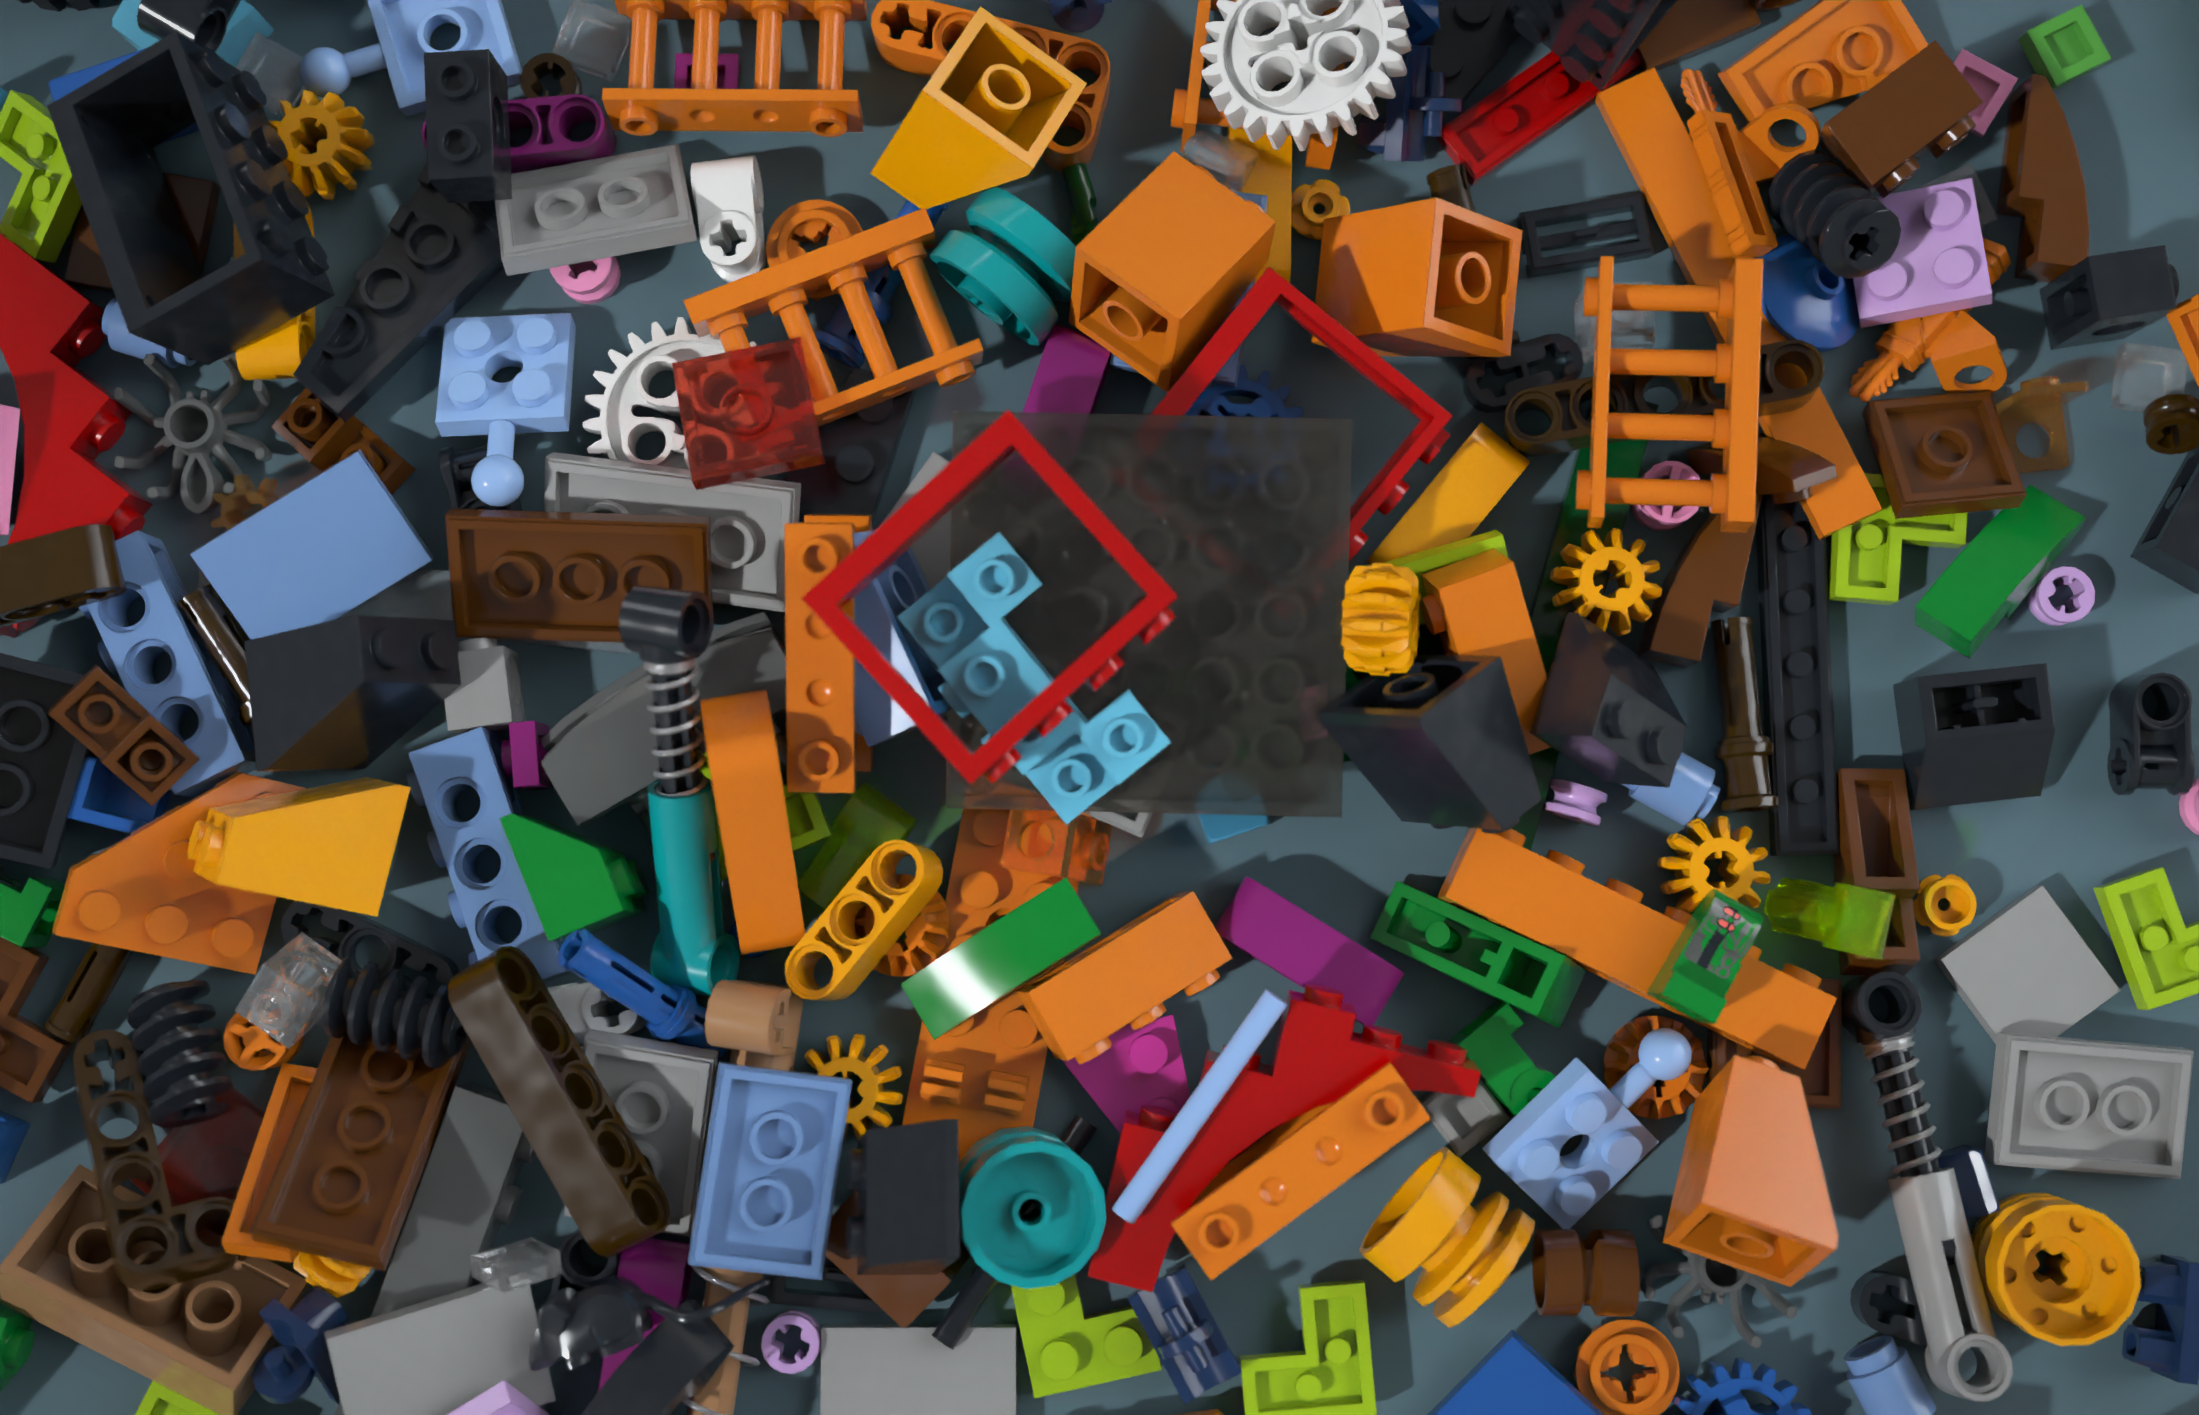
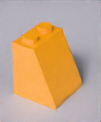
M980 6L920 93L870 174L920 209H929L1028 176L1087 83Z
M364 777L212 807L209 809L206 822L198 820L195 823L189 841L187 856L188 859L196 860L194 873L217 885L378 917L410 787Z

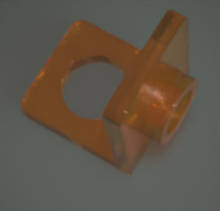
M2058 376L2026 380L2020 383V391L1995 405L2019 474L2062 470L2069 465L2062 406L2089 392L2088 381L2061 383ZM2035 423L2047 431L2050 437V447L2043 457L2030 458L2019 450L2016 436L2022 425Z
M1013 805L1010 808L1001 865L1003 868L1062 878L1067 877L1070 880L1101 886L1109 855L1112 825L1079 814L1066 825L1055 810ZM1043 822L1050 829L1052 836L1051 846L1048 852L1041 858L1030 859L1024 854L1021 847L1022 834L1030 824Z

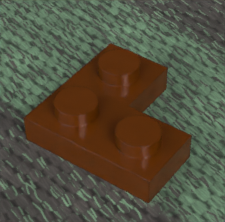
M0 937V1087L30 1103L42 1102L74 1044L55 1036L47 1029L19 1015L21 1008L50 957L32 947H20Z

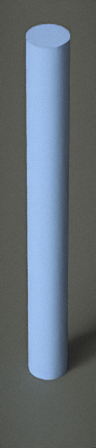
M1265 990L1112 1207L1114 1212L1129 1223H1135L1287 1007V1004L1268 990Z

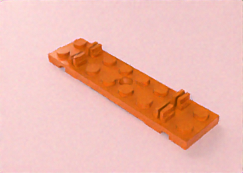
M984 775L971 785L968 783L945 900L950 917V931L946 946L939 958L994 923L1000 916L1008 914L1065 877H1067L1077 894L1092 817L1081 813L1066 825L1048 801L1038 793L1003 778H999L995 783L991 784ZM1065 958L936 1040L933 1039L922 1021L902 1125L942 1119H958V1163L975 1142L999 1129L1022 1126L1033 1128L1048 1046L1016 991L1064 963Z

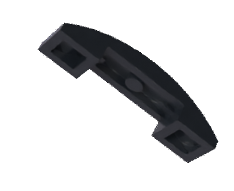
M689 1299L676 1309L690 1311L701 1309L702 1307L695 1299ZM710 1317L686 1324L665 1318L615 1370L582 1415H671L683 1398L700 1394L734 1348V1345Z

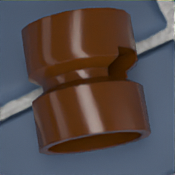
M1537 1229L1532 1248V1281L1538 1314L1540 1316H1577L1584 1305H1590L1596 1316H1633L1636 1313L1639 1302L1640 1276L1638 1252L1632 1231L1629 1229H1592L1587 1239L1582 1240L1574 1229Z

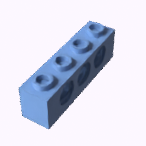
M137 530L115 541L127 589L125 593L107 600L80 606L79 609L88 619H93L103 639L98 642V651L108 670L113 675L120 676L126 691L200 758L169 789L173 790L175 795L196 798L236 772L248 774L257 769L254 737L249 726H243L239 719L240 713L238 709L240 706L229 683L212 660L191 623L188 622L182 610L177 606V603L183 600L187 593L163 541ZM142 596L145 602V613L137 624L130 626L127 621V609L133 600ZM168 652L172 660L171 672L164 681L157 683L153 677L154 663L159 656ZM194 709L199 719L198 729L190 739L184 741L179 732V723L187 711Z
M479 727L409 752L408 754L413 766V770L407 772L410 791L419 807H427L434 830L427 833L431 853L440 868L447 867L454 887V891L448 893L450 910L457 925L460 928L467 927L475 951L468 955L469 965L474 964L503 946L510 945L520 949L529 957L543 982L572 973V971L564 969L558 963V953L564 941H548L499 819L511 813L522 816L526 815L517 788L514 787L513 777H506L501 758L502 744L497 731ZM473 787L480 797V809L474 818L463 822L456 814L455 801L461 791ZM492 847L500 856L501 869L492 881L486 883L477 875L475 862L481 851ZM511 907L520 915L522 929L519 936L508 944L498 936L495 924L498 915L504 909Z

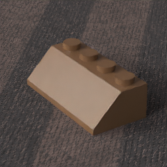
M80 1164L0 1264V1297L2 1304L220 1415H238L255 1390L253 1372L256 1364L267 1352L279 1347L259 1312L274 1298L290 1310L303 1298L309 1284L305 1281V1278L267 1259L242 1255L231 1268L219 1273L154 1290L138 1291L128 1288L119 1280L114 1269L94 1173ZM117 1185L113 1191L119 1199L128 1202L144 1198L121 1185ZM204 1227L196 1234L204 1245L210 1247L223 1246L221 1242L223 1237ZM141 1241L128 1250L127 1256L134 1263L151 1265L158 1262L166 1252L156 1242Z

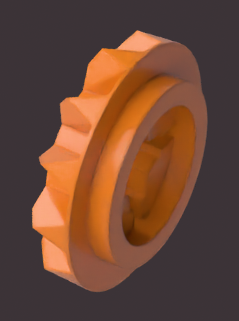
M826 200L802 201L786 209L773 223L766 242V256L769 267L806 253L795 239L803 243L808 241L816 244L821 237H825L828 233L827 245L863 232L857 219L847 209L836 203ZM831 287L807 297L819 301L823 297L839 293H833Z
M902 873L895 875L896 881L901 888L907 887L915 877ZM938 891L921 910V915L917 916L905 930L906 944L902 943L898 938L873 970L895 977L910 976L918 973L939 958L949 937L950 917L946 903ZM869 905L862 907L855 917L854 925L860 938H865L874 927L875 917Z
M1651 1015L1633 1019L1616 1031L1606 1047L1603 1059V1073L1606 1085L1610 1089L1630 1070V1065H1635L1639 1062V1045L1649 1032L1659 1028H1670L1681 1033L1689 1042L1692 1051L1691 1063L1686 1072L1673 1080H1661V1085L1658 1086V1095H1656V1087L1652 1085L1628 1108L1635 1115L1659 1120L1685 1112L1686 1108L1702 1093L1705 1074L1709 1067L1705 1061L1702 1042L1682 1022L1664 1016Z
M1618 1317L1616 1320L1604 1325L1594 1326L1592 1333L1586 1338L1584 1343L1577 1347V1360L1573 1376L1579 1392L1604 1415H1660L1670 1405L1676 1394L1680 1369L1673 1346L1659 1330L1646 1322ZM1622 1345H1624V1349L1628 1352L1631 1361L1636 1364H1643L1645 1367H1652V1369L1642 1370V1373L1632 1375L1631 1386L1628 1387V1398L1621 1381L1616 1377L1607 1376L1605 1373L1600 1374V1371H1609V1367L1619 1365V1354H1622Z

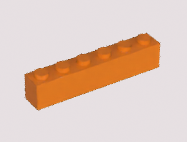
M1470 828L1438 893L1437 899L1565 955L1585 970L1785 1067L1805 1070L1837 999L1818 989L1822 981L1820 977L1788 963L1784 964L1781 971L1759 961L1762 950L1752 945L1740 962L1742 966L1724 997L1728 1001L1716 1023L1697 1022L1647 993L1692 915L1667 906L1664 913L1661 914L1642 905L1640 902L1644 894L1636 888L1612 878H1608L1604 886L1581 875L1585 868V865L1581 862L1550 849L1546 858L1522 847L1526 837L1513 829L1493 834L1484 833L1481 828Z

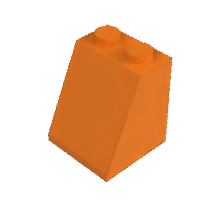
M1173 151L1076 246L1068 322L1168 393L1268 261L1276 221L1267 216L1258 204L1250 200H1244L1219 183L1207 169L1199 165H1193Z
M1437 197L1326 218L1323 223L1315 304L1379 356H1510L1523 230ZM1312 335L1311 343L1327 347Z
M1734 1055L1695 1099L1663 1243L1791 1287L1836 1250L1839 1237L1801 1079L1799 1076L1781 1071L1777 1064L1766 1058Z

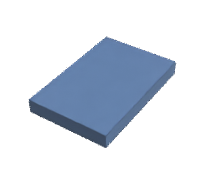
M360 449L200 546L190 554L251 640L336 620L433 559V555Z
M719 1062L689 1248V1265L822 1280L852 1086L851 1079Z

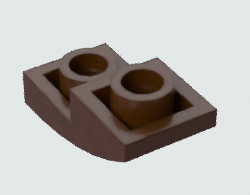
M306 388L271 426L307 461L322 472L360 449L391 495L416 470L358 417L353 415L345 423Z
M1766 437L1757 438L1756 495L1772 494L1774 504L1796 502L1813 496L1811 486L1837 478L1835 464L1822 456L1785 441ZM1709 442L1686 450L1689 466L1697 474H1722L1723 448H1712V443Z
M97 664L48 710V714L93 752L107 768L151 806L200 759Z

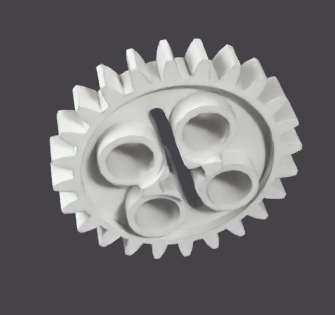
M1218 0L1216 5L1224 21L1206 23L1205 28L1213 43L1206 44L1200 48V52L1208 66L1202 70V76L1209 89L1212 90L1209 94L1218 111H1224L1223 113L1234 130L1243 126L1249 140L1253 143L1266 133L1275 150H1279L1287 136L1292 135L1299 151H1305L1310 134L1319 133L1322 142L1328 147L1332 145L1333 128L1341 125L1347 133L1353 136L1357 134L1353 117L1359 113L1374 120L1379 117L1373 99L1376 96L1394 99L1396 93L1388 77L1406 76L1407 69L1401 54L1411 51V43L1405 30L1410 25L1404 7L1400 6V0H1237L1236 2ZM1339 7L1335 12L1321 16L1324 11ZM1277 27L1273 32L1260 36L1263 31ZM1344 62H1353L1346 69L1333 72L1336 66ZM1291 81L1285 88L1270 92L1277 84Z
M683 317L677 318L674 335L669 336L666 335L657 321L652 322L651 333L653 341L646 344L631 332L628 334V339L633 352L628 357L612 349L608 352L610 359L617 367L614 373L594 372L593 376L606 389L604 395H586L584 399L589 406L600 411V417L591 418L583 422V428L587 432L602 436V439L587 448L588 453L592 457H609V459L699 470L697 467V457L700 451L710 444H721L728 449V460L726 465L715 473L761 478L758 474L762 468L772 471L781 470L782 466L774 456L761 458L758 451L746 455L739 437L725 435L717 430L698 425H690L687 434L683 435V432L675 422L669 419L637 417L633 415L635 407L643 406L669 414L670 416L684 418L688 415L689 409L693 408L698 417L705 423L723 426L736 425L742 427L743 430L755 426L742 392L739 403L733 409L717 411L711 408L710 397L716 387L724 383L736 385L738 383L720 339H713L711 333L698 338L697 334H691L689 326ZM752 341L749 344L757 359L760 349ZM772 361L758 364L766 383L777 370ZM661 371L678 373L679 384L672 395L666 398H654L649 395V383L654 375ZM783 384L767 385L773 403L782 400L788 395ZM775 407L779 416L790 412L789 410ZM650 431H658L665 435V448L657 458L652 460L637 458L636 444L643 434Z

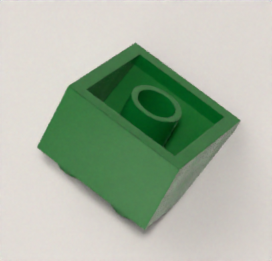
M512 813L499 818L549 942L565 941L576 930L582 931V929H586L591 934H595L647 912L642 897L649 894V888L645 876L635 859L626 861L623 852L542 819Z

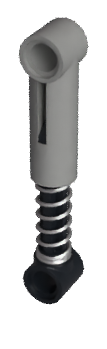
M1879 972L1860 976L1849 981L1842 988V1026L1856 1037L1857 1044L1863 1043L1862 1047L1865 1048L1863 1053L1866 1054L1864 1059L1873 1064L1875 1075L1871 1078L1870 1082L1878 1084L1881 1096L1875 1104L1884 1109L1886 1120L1882 1123L1881 1127L1889 1129L1892 1141L1886 1149L1895 1153L1898 1165L1894 1167L1892 1172L1900 1175L1891 1177L1887 1181L1927 1340V1346L1923 1355L1924 1370L1929 1381L1942 1392L1972 1401H1990L2001 1396L2009 1387L2013 1375L2012 1359L2007 1348L1996 1339L1954 1168H1939L1937 1157L1942 1150L1933 1144L1931 1134L1936 1130V1127L1928 1123L1926 1111L1931 1105L1922 1099L1920 1089L1925 1082L1917 1078L1914 1066L1917 1065L1919 1059L1912 1056L1910 1051L1914 1050L1913 1045L1915 1044L1911 1040L1913 1038L1911 1033L1916 1032L1915 1025L1918 1023L1922 1011L1921 996L1916 986L1907 977L1896 972ZM1874 990L1880 991L1888 1002L1889 1012L1883 1022L1877 1021L1869 1010L1868 1000ZM1970 1348L1976 1356L1977 1368L1975 1374L1969 1380L1964 1381L1958 1371V1361L1960 1355Z

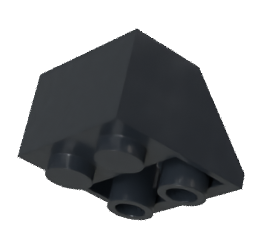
M2047 663L1921 676L1893 684L1910 810L2041 796L2056 729Z

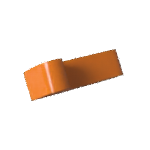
M881 0L876 4L871 16V27L879 56L888 66L897 70L931 78L948 54L946 50L948 45L960 37L976 12L931 0ZM996 17L1071 72L1078 68H1088L1099 76L1096 82L1083 89L1059 127L1070 126L1078 129L1084 135L1082 140L1076 145L1067 147L1060 146L1051 139L1042 154L1043 160L1050 168L1059 172H1063L1064 168L1074 164L1085 163L1087 165L1095 152L1110 95V60L1107 52L1099 44L1088 39ZM902 26L911 27L912 30H905L901 39L892 38L891 34H899ZM931 32H932V44H933V47H932L931 49H928V48H926V43H930V44H931Z
M767 689L700 699L709 768L741 954L795 946L805 935Z

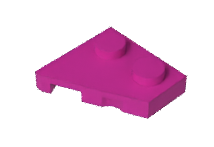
M1173 1014L1161 1016L1136 1030H1133L1130 1023L1108 1036L1113 1044L1109 1049L1088 1062L1078 1064L1075 1057L1069 1061L1062 1060L1120 1134L1126 1110L1140 1113L1141 1106L1148 1105L1164 1108L1178 1114L1190 1098Z

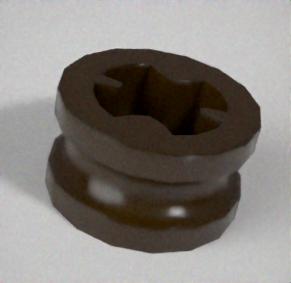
M542 53L531 58L523 67L520 82L521 89L526 98L541 97L538 95L544 88L540 80L549 73L556 80L560 73L564 74L559 80L560 86L563 89L559 95H582V83L571 63L563 56L554 53ZM548 91L544 92L543 97L551 96Z
M2170 394L2157 398L2147 405L2143 411V422L2146 427V443L2150 449L2161 454L2173 455L2194 450L2199 446V399L2187 394Z

